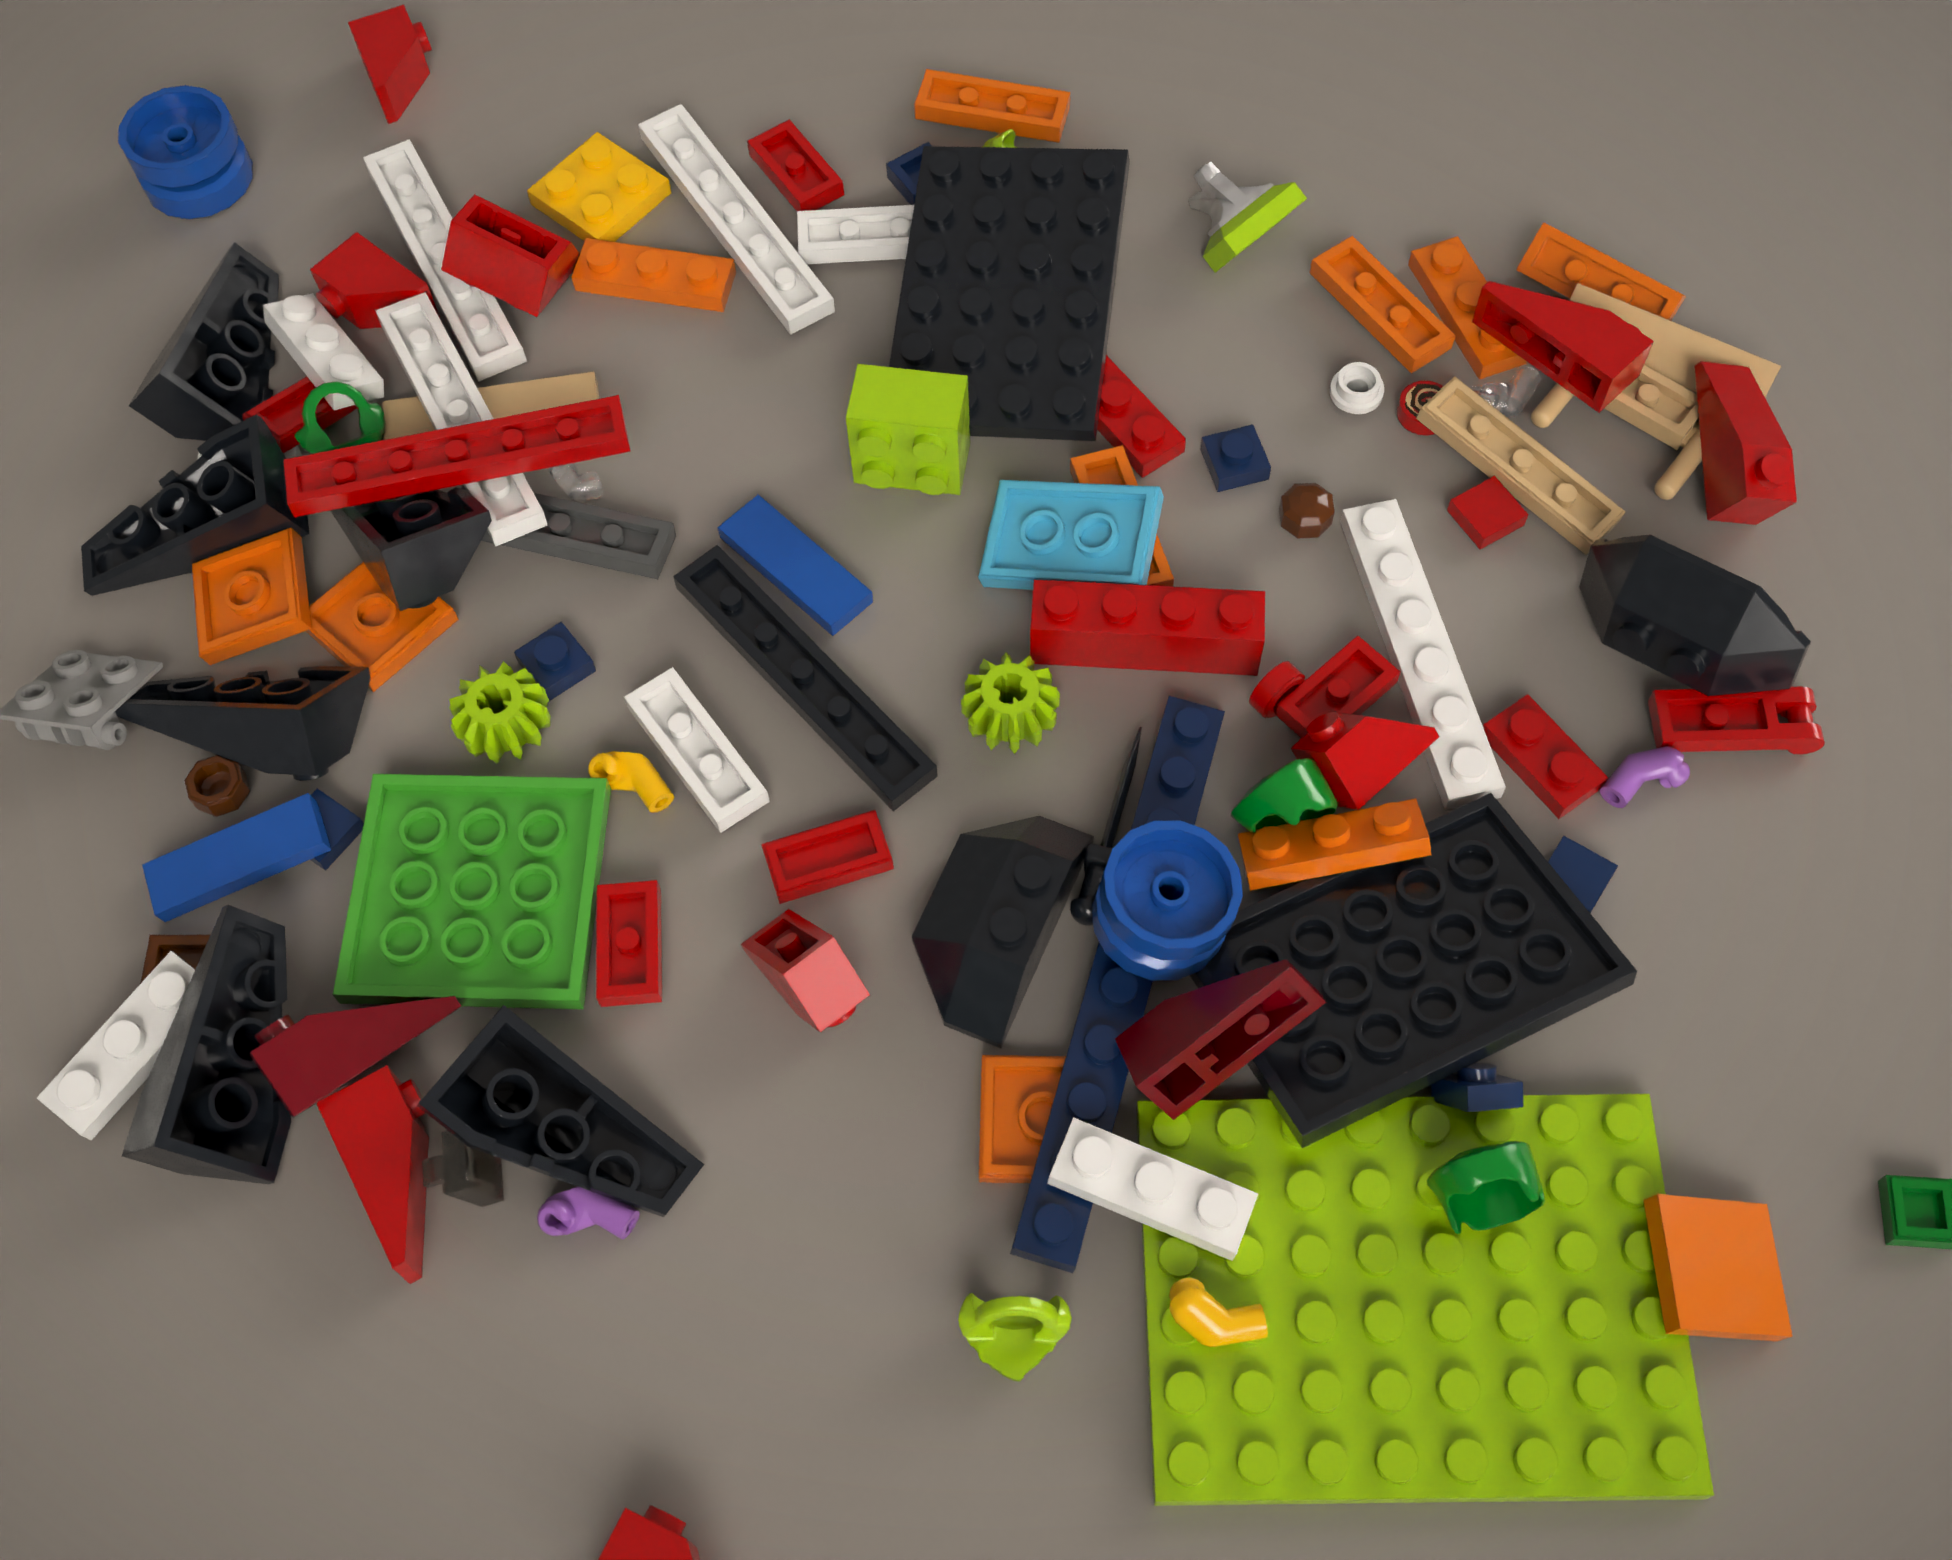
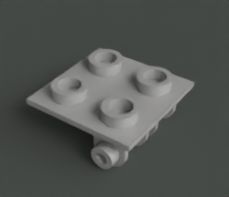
M82 650L67 651L56 657L52 665L33 682L21 687L16 692L15 697L0 709V719L15 721L17 730L30 740L41 739L73 746L86 744L87 746L97 747L102 750H111L115 746L123 744L127 735L126 727L123 723L119 722L115 711L163 668L162 662L133 659L130 656L115 657L86 653Z

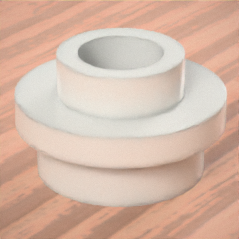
M1353 362L1345 365L1334 375L1330 385V397L1333 403L1341 410L1351 414H1365L1375 410L1382 402L1384 395V383L1379 372L1373 366L1363 362Z

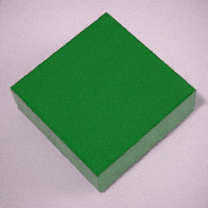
M1885 1175L1878 1180L1885 1245L1952 1249V1179Z

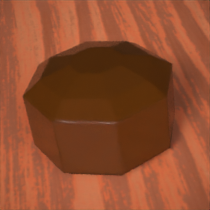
M1317 483L1294 484L1281 496L1279 506L1281 527L1297 539L1319 538L1332 525L1335 513L1333 496Z
M219 755L196 762L184 780L188 798L198 810L214 817L238 810L250 792L246 773L239 763Z

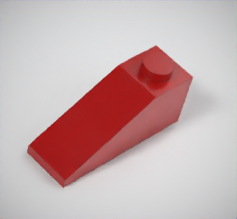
M1488 281L1482 286L1472 323L1598 413L1640 376L1654 342L1637 327L1628 324L1610 310Z
M1704 361L1697 363L1694 367L1707 520L1757 525L1797 502L1792 448L1749 367Z
M386 1065L318 1101L316 1105L392 1268L409 1284H412L422 1278L429 1136L420 1119V1116L426 1113L417 1106L423 1097L412 1079L402 1083Z

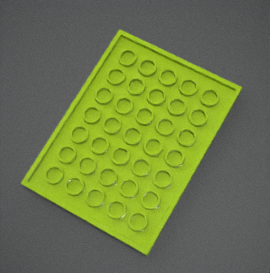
M1650 1094L1523 1095V1107L1478 1112H1465L1436 1103L1434 1097H1405L1304 1148H1301L1270 1099L1199 1100L1174 1120L1154 1102L1137 1101L1139 1145L1258 1193L1238 1252L1233 1261L1141 1223L1154 1506L1708 1499L1714 1496L1689 1336L1665 1334L1643 1201L1656 1194H1666ZM1509 1141L1527 1143L1530 1146L1544 1190L1545 1202L1543 1206L1520 1220L1491 1229L1472 1230L1466 1223H1462L1461 1233L1456 1234L1449 1223L1441 1203L1427 1185L1428 1177L1439 1166L1463 1151ZM1195 1278L1203 1283L1205 1290L1226 1309L1260 1303L1266 1318L1268 1337L1218 1347L1202 1345L1175 1322L1169 1309L1171 1287L1180 1279Z

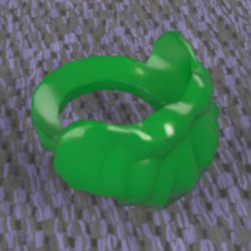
M337 381L323 383L311 390L304 400L302 409L304 426L296 432L295 438L304 451L309 454L382 441L383 434L385 433L384 411L378 403H368L362 393L350 384ZM334 393L345 395L354 402L358 409L359 426L362 433L360 437L336 446L331 444L327 434L320 428L315 415L316 407L320 400L328 394Z

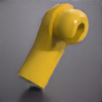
M617 751L603 752L592 757L589 762L588 774L590 778H607L611 790L636 792L651 813L664 810L674 799V794L651 761L643 754Z
M1195 1278L1180 1279L1171 1287L1169 1309L1175 1322L1202 1345L1218 1347L1268 1337L1266 1318L1260 1303L1226 1309L1205 1290L1204 1284Z

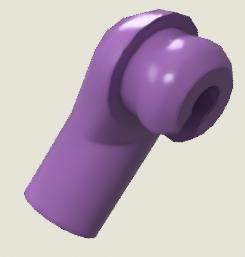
M1669 746L1632 753L1625 757L1602 786L1600 794L1610 805L1624 808L1644 782L1658 779L1665 788H1670L1671 786L1677 788L1688 780L1690 767L1683 761V753Z
M576 1186L549 1197L539 1208L537 1221L540 1229L551 1236L568 1235L593 1225H598L623 1240L634 1229L640 1212L628 1204Z

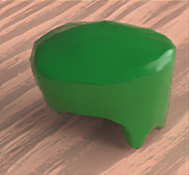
M1313 758L1297 759L1280 767L1270 775L1263 777L1257 784L1251 787L1232 809L1231 817L1248 831L1256 833L1257 829L1284 824L1294 826L1299 821L1334 814L1337 810L1338 802Z
M1509 1141L1463 1151L1435 1169L1427 1179V1185L1441 1203L1449 1223L1456 1234L1461 1233L1462 1223H1466L1472 1230L1480 1231L1520 1220L1542 1207L1545 1202L1544 1190L1530 1146L1521 1141Z

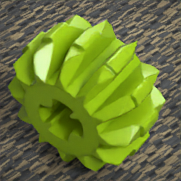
M1005 652L1001 657V664L998 666L983 658L982 663L979 665V675L968 674L964 683L966 694L961 699V712L965 715V718H968V730L972 737L986 735V745L989 746L991 751L1001 741L1008 742L1010 750L1015 754L1020 748V740L1023 739L1038 747L1039 742L1042 741V730L1053 731L1057 720L1055 710L1060 706V693L1057 687L1052 686V674L1049 672V668L1034 670V661L1030 655L1017 664L1012 663V658Z
M503 661L496 673L490 674L487 669L479 665V679L475 682L460 679L459 690L462 695L449 699V709L453 715L451 728L456 738L464 742L468 752L473 754L475 758L486 752L489 759L498 764L504 753L511 751L514 757L521 760L523 754L522 746L526 743L541 746L542 736L539 730L551 726V716L547 709L549 698L544 687H540L539 683L536 684L533 675L526 668L514 673L511 666H508Z

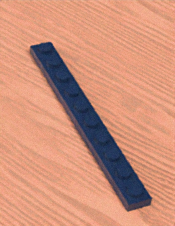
M1169 695L1131 830L1152 821L1181 820L1195 825L1225 711ZM1098 942L1010 1252L1011 1255L1070 1273L1074 1272L1093 1203L1047 1184L1049 1175L1073 1117L1112 1133L1129 1071L1115 1038L1143 1017L1153 982L1126 972L1105 954L1100 942Z

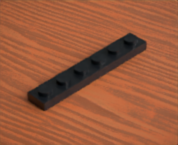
M718 545L673 576L676 588L892 811H895L938 777L937 765Z

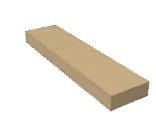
M1577 283L1569 300L1610 310L1628 324L1637 327L1644 335L1654 341L1644 365L1694 392H1697L1694 366L1700 361L1749 367L1764 397H1766L1781 368V365Z
M594 371L477 388L494 419L599 399L598 382ZM418 396L382 401L385 418L384 440L435 430Z
M1455 376L1421 407L1416 417L1418 421L1489 478L1496 476L1514 498L1585 555L1589 553L1590 546L1596 540L1603 539L1626 513V511Z

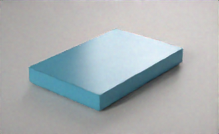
M1000 480L978 579L983 587L1033 590L1034 579L1147 585L1164 498L1162 490L1159 486Z

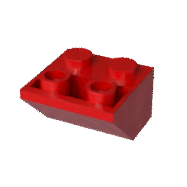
M474 194L451 220L441 270L470 286H474L511 304L517 309L538 317L574 271L580 253L570 241Z

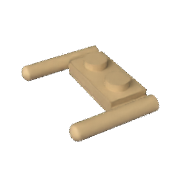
M1644 365L1640 376L1604 409L1676 450L1680 446L1683 447V450L1654 486L1655 494L1659 498L1669 500L1676 495L1702 461L1697 394ZM1556 383L1532 412L1531 420L1533 424L1539 428L1548 427L1574 395Z

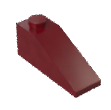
M1287 959L1165 999L1117 1036L1115 1040L1135 1086L1174 1120L1324 1005L1326 1001L1322 994Z
M455 996L307 1015L296 1023L287 1014L255 1035L260 1046L251 1051L250 1056L288 1112L295 1118L458 1010L461 1004Z

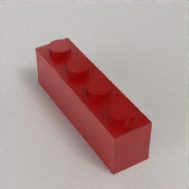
M1034 579L1030 627V656L1034 664L1258 676L1265 643V591Z

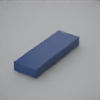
M759 494L718 526L720 538L832 636L873 603V595L870 589Z
M306 793L144 863L142 867L154 915L167 922L331 851L318 803L309 793Z

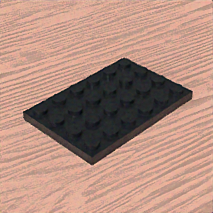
M923 147L889 367L968 376L970 436L1096 441L1130 164L1127 149Z
M1492 793L1425 824L1430 837V856L1304 880L1238 911L1236 919L1226 934L1218 953L1201 971L1190 975L1197 988H1201L1287 959L1324 997L1326 1001L1324 1005L1247 1063L1301 1148L1323 1139L1462 1070V1068L1468 1067L1634 984L1637 974L1635 967Z

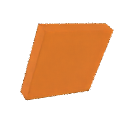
M292 527L192 563L199 657L209 665L312 629L302 537Z
M362 562L309 606L312 629L306 632L345 667H368L371 677L368 688L375 692L459 619L455 610L439 596L428 606L415 609L407 608L400 611L381 590L364 562Z
M982 1055L979 1182H1031L1066 1056Z
M1656 1194L1643 1200L1665 1334L1780 1341L1793 1337L1767 1204Z

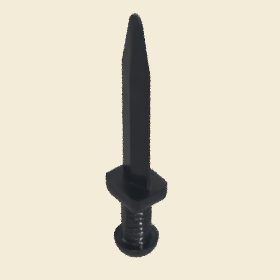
M1139 727L1124 763L1101 844L1089 843L1085 850V877L1079 897L1073 899L1070 903L1072 917L1075 921L1085 926L1093 925L1092 904L1112 851L1113 842L1134 774L1142 727Z

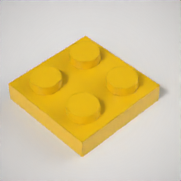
M598 132L527 190L532 206L583 241H585V238L611 242H616L672 193L667 177Z

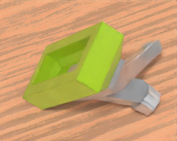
M1212 162L1205 164L1194 175L1203 192H1198L1189 199L1191 209L1203 211L1212 218V224L1207 233L1210 239L1203 258L1216 273L1307 199L1295 182L1280 185L1268 183L1262 186L1237 187Z

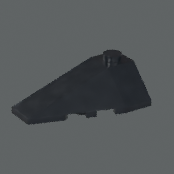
M234 242L148 371L129 407L175 438L206 441L211 436L242 422L243 413L271 398L273 390L268 388L269 370L275 365V351L270 349L271 330L264 322L263 305L278 301L279 275Z
M256 414L211 436L197 448L201 457L180 475L173 470L168 472L158 481L163 489L141 508L129 505L81 546L84 592L94 596L192 573V563L291 527L301 537L310 534L308 516L294 517L287 504L284 459L286 457L264 419Z
M458 487L451 489L447 493L437 489L330 510L381 590L400 611L407 608L415 609L428 606L438 596L453 591L492 521L489 510L469 491Z
M313 666L300 668L298 670L299 678L270 681L267 671L248 672L245 677L231 679L217 686L212 676L149 681L115 712L119 718L267 774L293 775L295 780L307 781L326 775L329 772L328 767L350 753L371 677L368 667Z
M226 905L222 908L143 1088L122 1157L184 1175L260 1184H272L275 1182L291 1125V1114L251 1058L250 1052L260 1046L255 1035L282 1018V1004L287 1000L285 926L231 905Z
M505 1005L502 1006L417 1105L470 1148L664 1217L705 1165Z

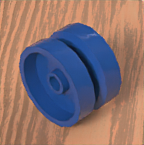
M187 85L163 88L144 96L127 110L119 125L118 143L134 170L137 179L152 206L168 216L194 219L214 215L229 208L241 198L253 178V162L238 135V129L229 110L219 96L205 88Z
M1181 820L1152 821L1130 830L1112 848L1092 904L1094 933L1105 954L1126 972L1151 981L1180 980L1201 971L1218 953L1226 934L1236 919L1243 897L1240 869L1227 846L1206 829Z

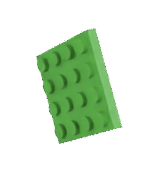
M373 774L334 984L333 996L340 1004L388 1005L455 996L461 1007L502 1008L505 1005L507 1008L584 1009L597 907V885L600 883L611 787L607 778Z

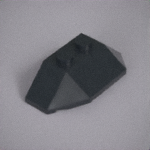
M1652 535L1621 537L1611 541L1599 539L1590 546L1579 588L1602 644L1707 696L1789 689L1793 685L1811 641L1802 631L1794 629L1786 613L1761 586Z
M1035 816L960 834L911 936L944 1026L1002 1048L1082 869L1086 847L1089 843L1094 842V836L1042 816Z

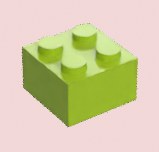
M857 364L846 413L854 483L866 484L876 489L893 487L919 490L929 495H940L943 493L961 495L970 447L968 376Z

